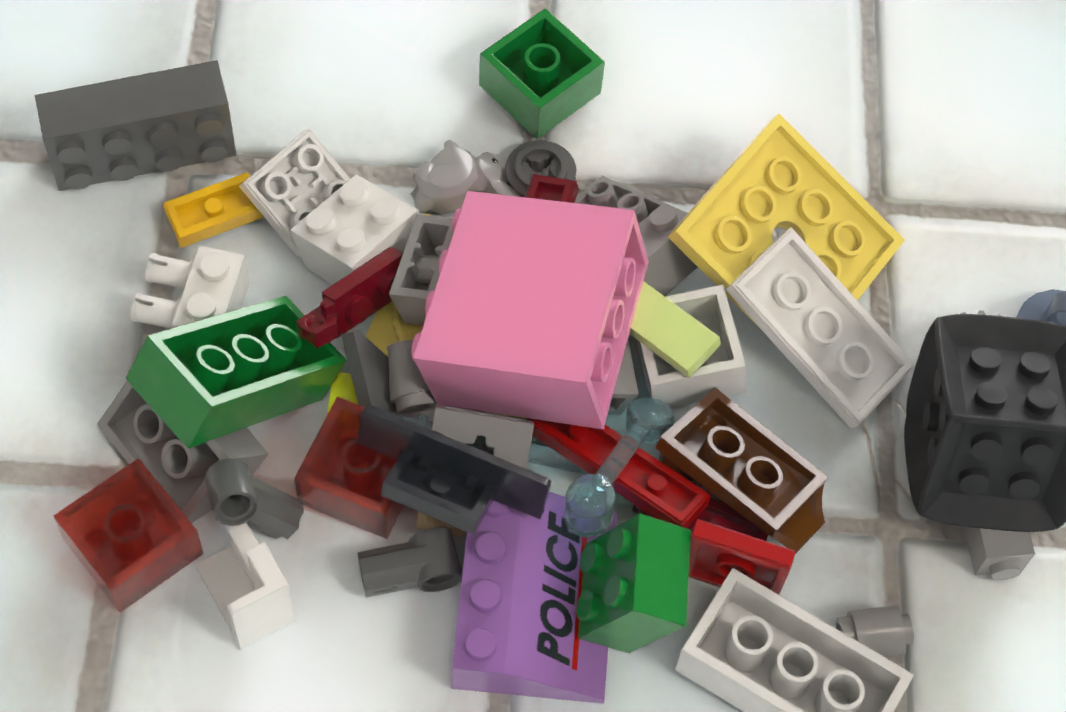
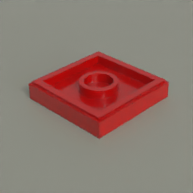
M697 519L690 541L688 577L721 587L732 568L780 595L792 567L796 551Z

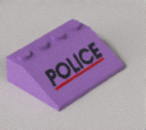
M549 492L544 513L541 519H538L493 500L475 534L467 532L452 663L451 689L604 704L608 647L578 639L579 619L576 614V608L582 591L583 572L580 568V558L585 544L617 526L618 513Z

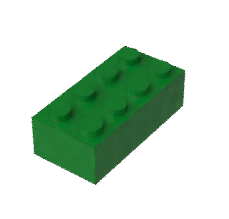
M282 296L148 335L125 379L189 449L323 400L347 360L330 342L320 348H316L307 340L300 338L296 321L305 315L287 296Z

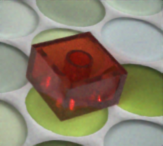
M337 396L294 477L297 499L301 500L302 504L306 507L388 539L404 505L381 496L383 482L397 460L357 444L361 412L365 407Z
M139 458L53 515L65 543L120 613L203 555L196 528Z

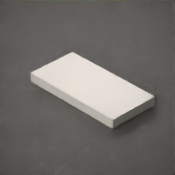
M792 227L784 231L725 289L850 429L859 426L915 366Z

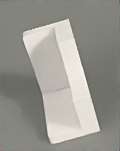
M247 523L228 529L231 546L197 563L198 572L240 650L295 622L289 584L266 543L258 544Z

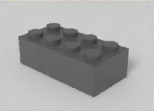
M218 60L34 95L43 142L59 191L68 189L79 190L93 184L113 180L124 181L138 175L158 171L169 172L183 166L203 162L215 163L224 158L237 156L229 104Z

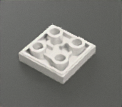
M308 128L247 178L239 187L293 253L299 257L300 253L290 229L342 187L350 178Z

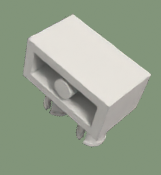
M199 245L197 254L191 262L151 253L149 261H152L153 264L147 262L145 281L147 283H158L182 288L184 291L182 297L177 301L137 292L134 298L139 303H132L131 321L172 329L241 309L250 284L245 255Z

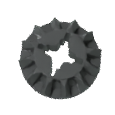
M546 140L529 141L519 145L509 155L505 166L507 184L516 190L520 197H526L533 176L532 169L539 172L550 165L548 176L576 180V164L572 155L559 144Z

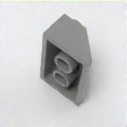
M126 381L97 423L179 529L188 527L212 510L205 477L206 472L213 464L223 459L235 458L242 460L248 465L251 476H253L269 455L248 428L188 449L128 381Z

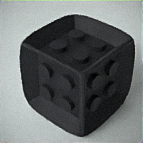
M953 314L937 317L925 335L912 375L907 396L904 425L905 457L910 494L913 505L920 516L948 525L1015 532H1044L1059 529L1066 522V326L1041 320L981 314Z

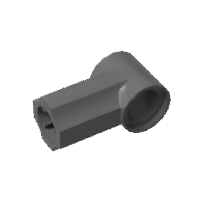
M235 458L223 459L213 464L206 472L205 481L216 520L221 524L238 526L247 523L249 526L276 539L280 537L289 539L299 529V522L304 513L301 500L251 476L248 465L242 460Z
M430 528L414 534L409 539V542L357 552L366 598L419 587L424 592H438L450 589L462 581V573L453 534L447 528Z

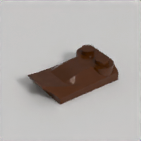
M716 387L660 437L655 446V449L659 451V461L689 481L696 480L788 549L796 551L795 555L825 523L822 510V495L828 476Z

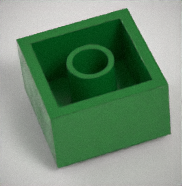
M544 8L480 53L479 86L536 139H539L601 94L605 61Z
M639 513L585 544L580 558V568L583 572L582 591L576 608V614L579 619L578 639L631 653L686 627L691 530Z

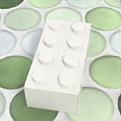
M734 568L730 571L682 648L675 668L680 674L743 712H894L914 676L911 672Z

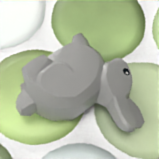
M447 140L444 143V149L430 162L425 161L413 174L417 186L412 191L411 196L419 213L431 211L439 214H448L455 212L457 209H462L467 191L520 197L510 185L502 181L501 164L492 153L484 152L475 158L469 151L460 148L451 140Z

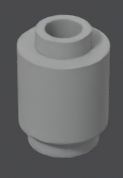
M897 605L848 611L846 617L836 618L837 630L885 658L905 655L906 645L913 644L914 642L911 618L909 614H901Z

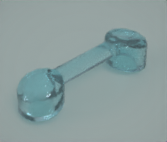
M652 397L638 398L631 402L626 412L625 426L627 431L596 474L583 475L570 484L565 497L564 520L567 527L573 533L582 537H595L604 533L610 527L616 503L615 489L612 484L642 442L657 444L660 437L674 425V412L665 402Z

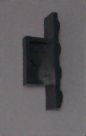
M367 404L361 412L357 444L397 460L383 482L381 496L471 534H475L493 500L541 519L552 483L549 478L370 404Z

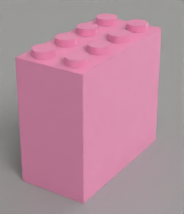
M467 191L462 209H457L453 217V236L449 248L444 249L440 256V276L435 291L431 290L426 299V319L422 331L415 335L411 348L412 360L416 363L436 403L451 407L604 429L649 263L635 211L631 209Z

